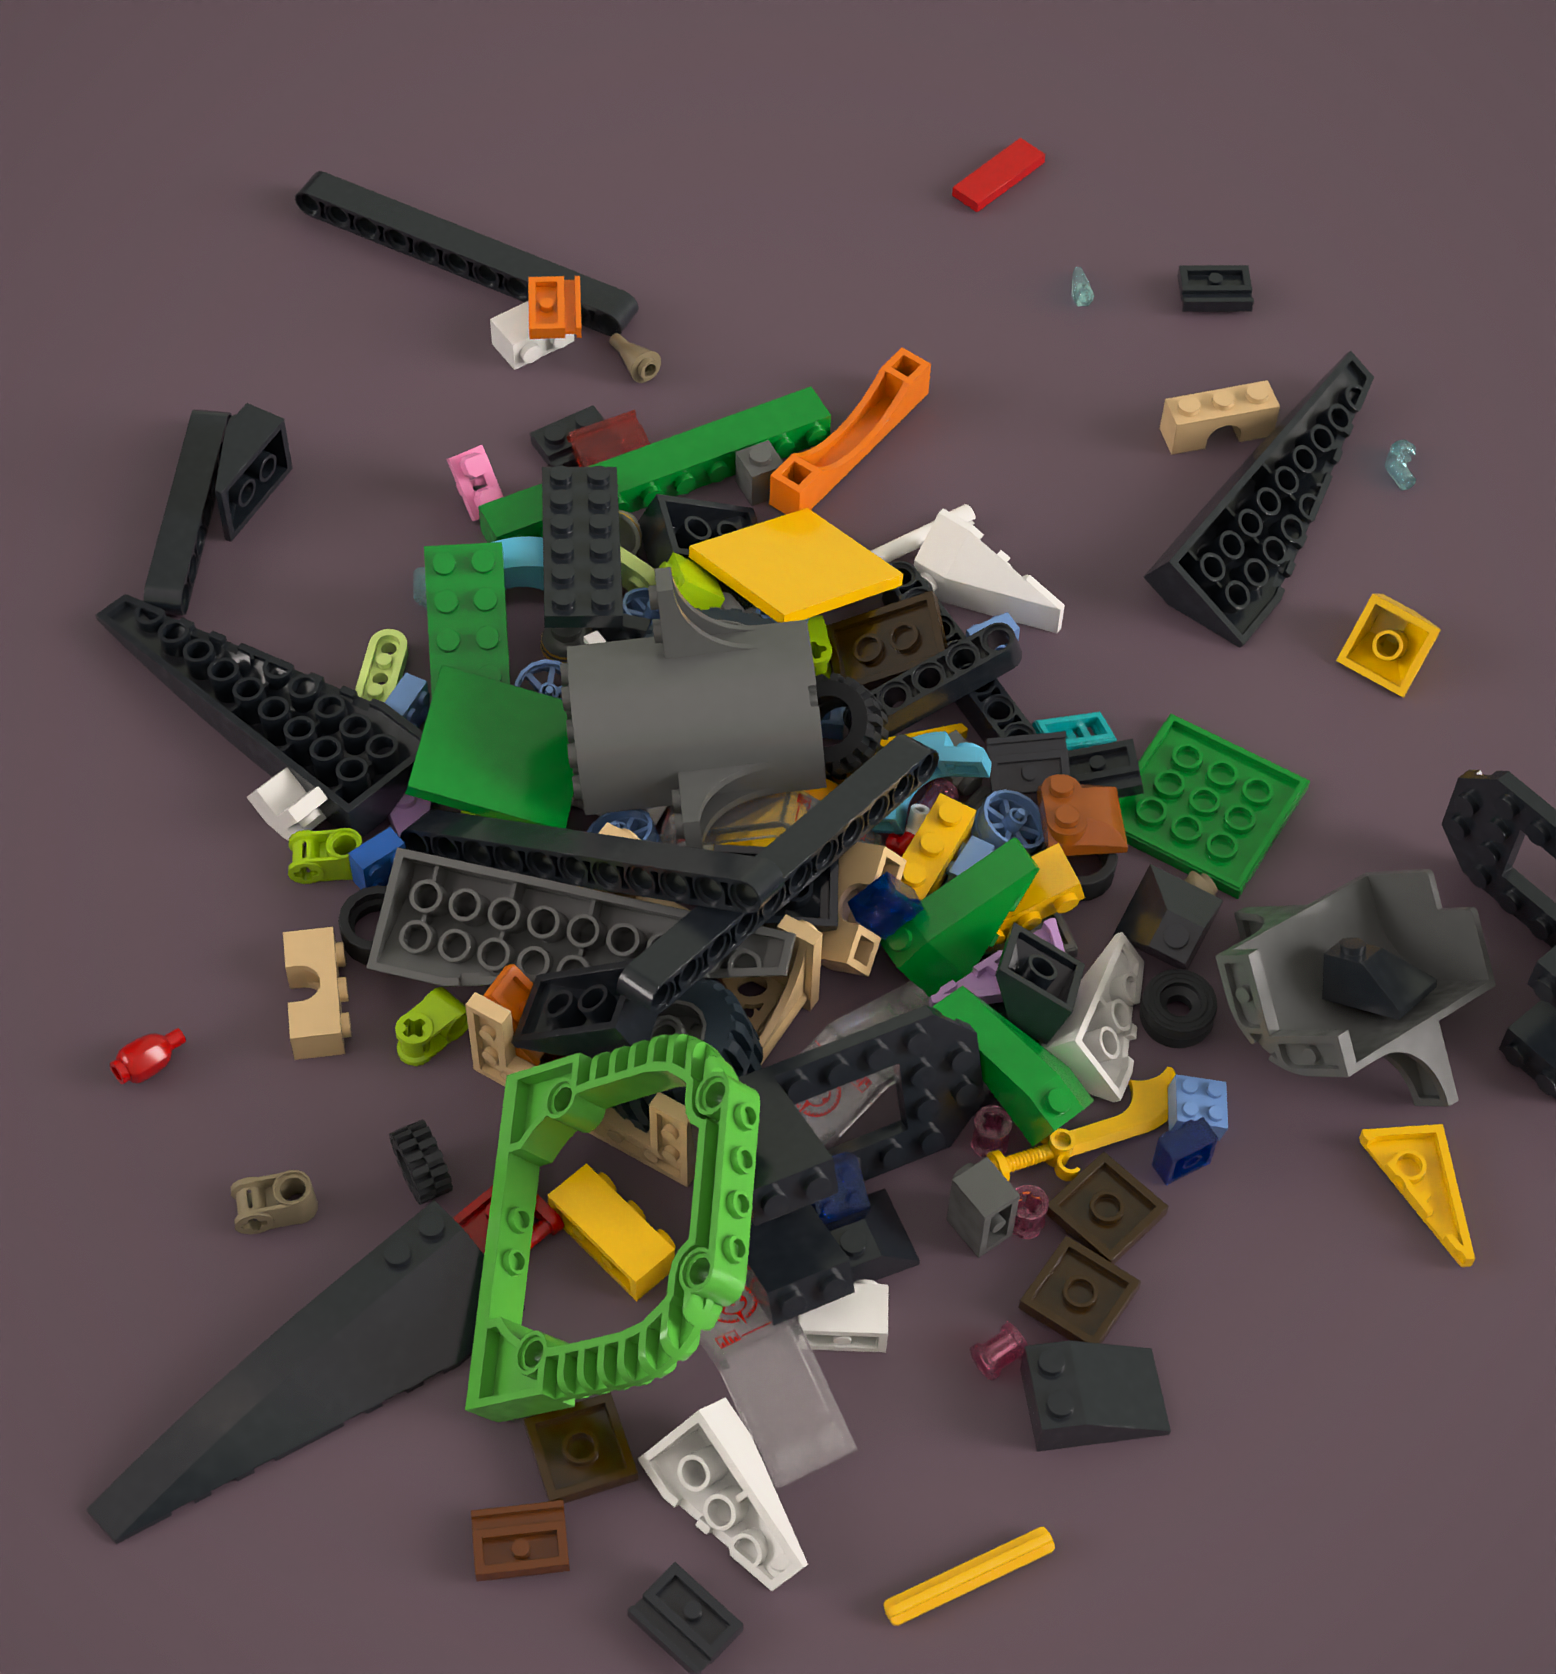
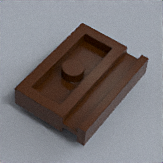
M563 1500L471 1510L476 1582L570 1571Z

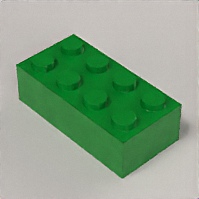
M502 542L424 546L432 697L441 665L511 685Z

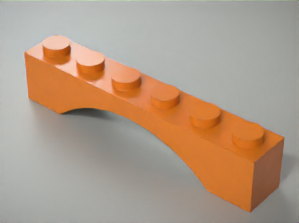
M901 347L880 368L859 404L837 430L812 449L801 453H793L770 475L769 505L784 514L793 513L805 508L812 510L928 394L931 363Z

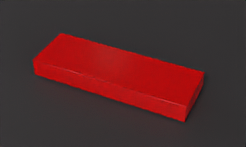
M1019 138L953 186L952 196L975 212H979L1044 164L1045 153Z

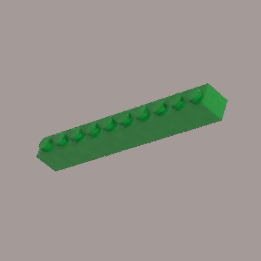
M812 386L588 467H617L619 510L632 513L648 507L656 494L668 496L683 495L714 482H720L727 477L735 475L736 452L767 440L770 441L780 458L788 457L790 454L809 447H815L830 436L831 414ZM542 483L478 506L480 529L488 543L512 537L543 538Z

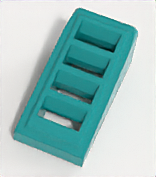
M1101 712L1035 720L1032 724L1036 734L1066 731V747L1068 751L1117 741ZM1088 727L1092 729L1093 733L1095 734L1094 736L1090 735L1089 731L1087 730Z

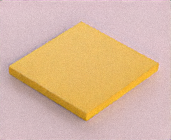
M809 508L689 546V558L777 623L805 620L902 585L903 573Z

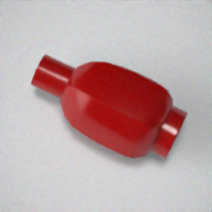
M179 1028L164 1036L157 1033L147 1034L121 1048L117 1053L116 1059L110 1062V1068L121 1084H125L128 1081L136 1084L142 1083L167 1066L171 1060L172 1050L186 1043V1038Z

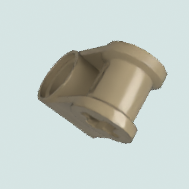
M288 1170L262 1177H247L231 1185V1196L236 1200L238 1213L234 1219V1226L237 1232L242 1234H258L269 1229L303 1224L310 1221L318 1211V1201L310 1178L299 1170ZM303 1194L301 1198L295 1201H288V1198L292 1195Z

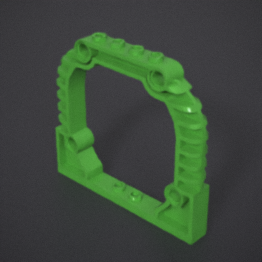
M663 1034L653 1037L650 1041L642 1040L633 1043L631 1047L623 1046L616 1048L612 1053L603 1052L597 1054L593 1059L582 1053H577L506 1076L465 1411L499 1423L575 1407V1399H584L594 1394L602 1395L613 1390L621 1391L632 1386L647 1385L654 1378H662L673 1372L677 1361L688 1359L699 1345L701 1330L709 1331L713 1329L723 1307L735 1303L741 1296L746 1283L760 1096L757 1090L739 1081L733 1067L724 1060L713 1046L697 1037L686 1034ZM686 1087V1115L690 1123L699 1128L689 1239L679 1248L672 1261L666 1297L642 1322L618 1333L575 1343H568L541 1331H533L522 1326L540 1166L552 1163L576 1131L589 1133L595 1130L604 1118L606 1109L672 1088Z

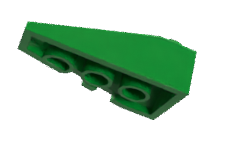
M1013 837L906 910L879 935L881 937L880 944L896 967L930 998L931 995L939 992L940 987L951 980H954L956 983L973 971V966L979 963L988 946L993 947L1000 936L996 933L1008 913L1015 911L1040 868L1020 841Z
M963 985L932 1007L939 1010L943 1016L952 1020L957 1018L969 1023L977 1032L982 1079L1032 1147L1094 1102L1093 1098L1065 1063Z

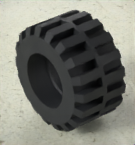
M831 673L830 679L823 674L817 675L815 678L820 720L831 710L840 707L850 708L852 714V726L846 738L834 746L823 747L826 778L831 779V776H834L838 780L847 779V773L853 774L883 748L880 745L881 739L888 740L889 731L883 727L884 724L888 723V718L881 711L883 708L881 702L855 679L848 676L845 679L840 674Z

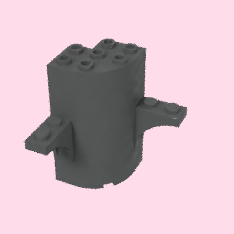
M671 567L654 569L656 585L648 586L651 610L659 609L660 619H652L654 637L567 646V663H560L563 686L561 687L563 709L567 713L568 757L570 768H573V774L576 775L572 776L575 800L583 799L585 815L673 805L674 814H677L674 815L676 838L685 839L686 847L703 849L705 837L711 826L724 813L741 803L765 795L827 788L813 655L807 619L762 625H735L715 620L699 612L682 596L673 579Z
M1432 870L1366 872L1308 905L1244 907L1234 912L1241 942L1217 954L1215 957L1233 1017L1252 1045L1258 1042L1271 1054L1268 1060L1287 1071L1303 1076L1350 1077L1378 1058L1383 1057L1403 1077L1411 1093L1414 1106L1449 1107L1459 1101L1439 1021L1493 988L1496 984L1477 909L1475 907L1442 908ZM1343 938H1359L1364 940L1366 944L1387 950L1437 979V987L1400 1020L1322 999L1324 953Z

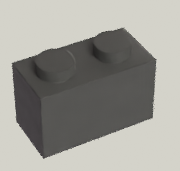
M985 1157L975 1165L967 1163L952 1178L946 1220L979 1258L1013 1235L1020 1194L988 1157Z

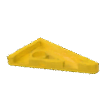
M1443 1124L1362 1129L1359 1137L1361 1145L1459 1266H1472L1475 1256Z

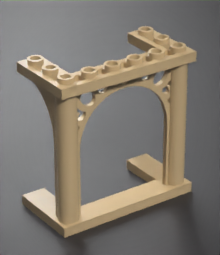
M608 822L598 833L639 839L631 830L626 828L620 829ZM593 889L601 892L611 893L624 897L689 910L672 901ZM787 914L777 926V930L796 934L787 976L718 978L724 988L731 990L737 997L743 1010L745 1008L754 1009V1014L749 1020L760 1038L759 1042L763 1048V1060L760 1065L766 1060L801 1008L811 1011L819 1000L823 933L818 931L811 923L804 920L798 921ZM753 981L766 988V991L760 995L748 997L740 994L738 988L744 983ZM475 992L465 1004L473 1068L475 1071L505 1087L507 1075L535 1067V1065L516 1056L515 1046L511 1043L514 1036L511 1011ZM661 1092L657 1093L649 1104L650 1129L648 1133L636 1128L630 1120H624L611 1107L606 1109L604 1118L598 1127L589 1132L591 1135L686 1187L689 1186L695 1177L696 1151L685 1105Z

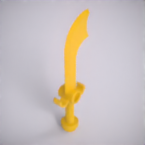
M1167 1066L1165 1071L1155 1078L1142 1081L1129 1080L1131 1103L1123 1113L1070 1131L1059 1128L1043 1139L1041 1146L1030 1148L1026 1151L1023 1150L1004 1157L1000 1150L989 1152L987 1157L1008 1182L1010 1180V1172L1041 1162H1046L1054 1167L1055 1174L1061 1180L1072 1181L1079 1175L1081 1169L1079 1167L1075 1169L1065 1167L1070 1157L1150 1132L1168 1120L1167 1087L1176 1073L1172 1067Z

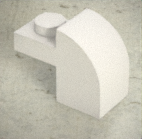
M288 767L274 775L247 796V799L266 823L288 841L292 834L303 830L311 831L326 819V816L318 807L328 799L319 786L306 792Z

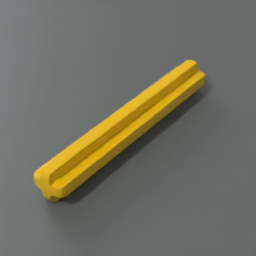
M1038 1527L886 1599L883 1603L886 1616L893 1626H899L1052 1553L1055 1549L1053 1538L1045 1527Z

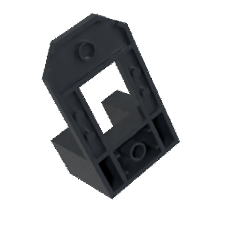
M1469 769L1457 779L1441 824L1462 872L1469 877L1476 887L1482 888L1493 897L1504 911L1513 914L1526 925L1536 938L1543 940L1552 947L1550 951L1536 962L1527 983L1541 1000L1508 1027L1499 1050L1504 1053L1512 1065L1520 1067L1534 1079L1544 1093L1552 1095L1556 1099V903L1513 868L1525 835H1527L1532 843L1542 847L1556 859V809L1510 771H1496L1492 775H1483L1481 770Z
M925 1005L738 1078L740 1082L757 1090L760 1096L746 1285L773 1326L855 1293L850 1259L811 1204L951 1147L985 1100L977 1032L969 1023L957 1018L952 1020L943 1016L939 1010ZM893 1066L901 1120L826 1149L795 1104ZM690 1123L697 1155L699 1128Z

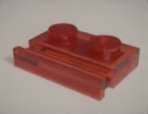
M632 410L569 432L566 438L572 445L573 454L579 467H588L649 445L650 442L645 431L636 418V411Z

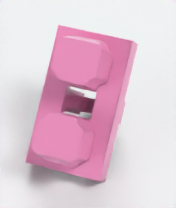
M483 445L476 446L446 459L456 481L458 492L463 498L472 521L480 519L478 506L504 497ZM477 485H478V486H484V485H486V487H483V488L478 489V490H476V491H474V489H473V487H475V486H477Z

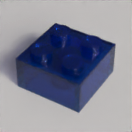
M887 871L847 902L855 920L884 940L924 910L916 891Z
M1204 1117L1196 1121L1189 1120L1180 1129L1174 1132L1167 1131L1158 1138L1152 1166L1167 1186L1210 1164L1218 1137Z
M849 1151L832 1156L839 1193L811 1204L824 1224L871 1207L858 1158Z

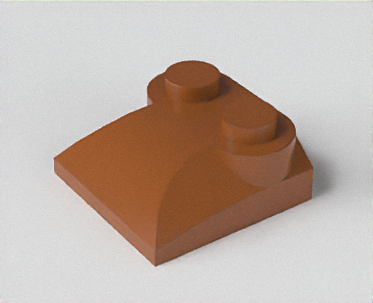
M1065 774L1049 776L1044 780L1042 786H1038L1037 801L1046 849L1059 843L1066 856L1128 852L1116 787L1082 785L1075 778Z

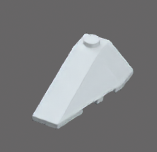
M943 508L938 513L914 560V567L937 598L944 603L991 616L1002 615L1008 612L1017 623L1058 633L1062 626L1065 605L1031 575L1021 576L1008 563L1010 557L1002 550L996 554L980 540L984 534L976 527Z
M1123 932L1115 934L1081 979L1072 1014L1047 1045L1039 1041L1042 1047L1072 1070L1089 1094L1111 1102L1121 1101L1133 1073L1134 1060L1128 1056L1129 1041L1136 1039L1137 1026L1132 1023L1133 1005L1140 1003L1144 960Z
M726 1398L698 1410L638 1458L661 1496L674 1508L679 1505L696 1519L697 1523L695 1526L706 1535L712 1533L729 1548L730 1556L771 1591L778 1588L808 1565L753 1438Z

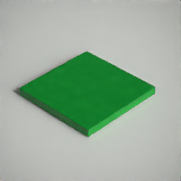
M441 665L405 794L484 817L566 829L574 795L572 776L576 775L573 774V768H570L567 747L569 742L566 726L567 713L563 709L562 699Z
M1170 713L1138 761L1144 794L1119 798L1127 844L1186 874H1189L1191 871H1195L1198 874L1205 873L1213 880L1218 890L1239 899L1308 790L1310 780Z

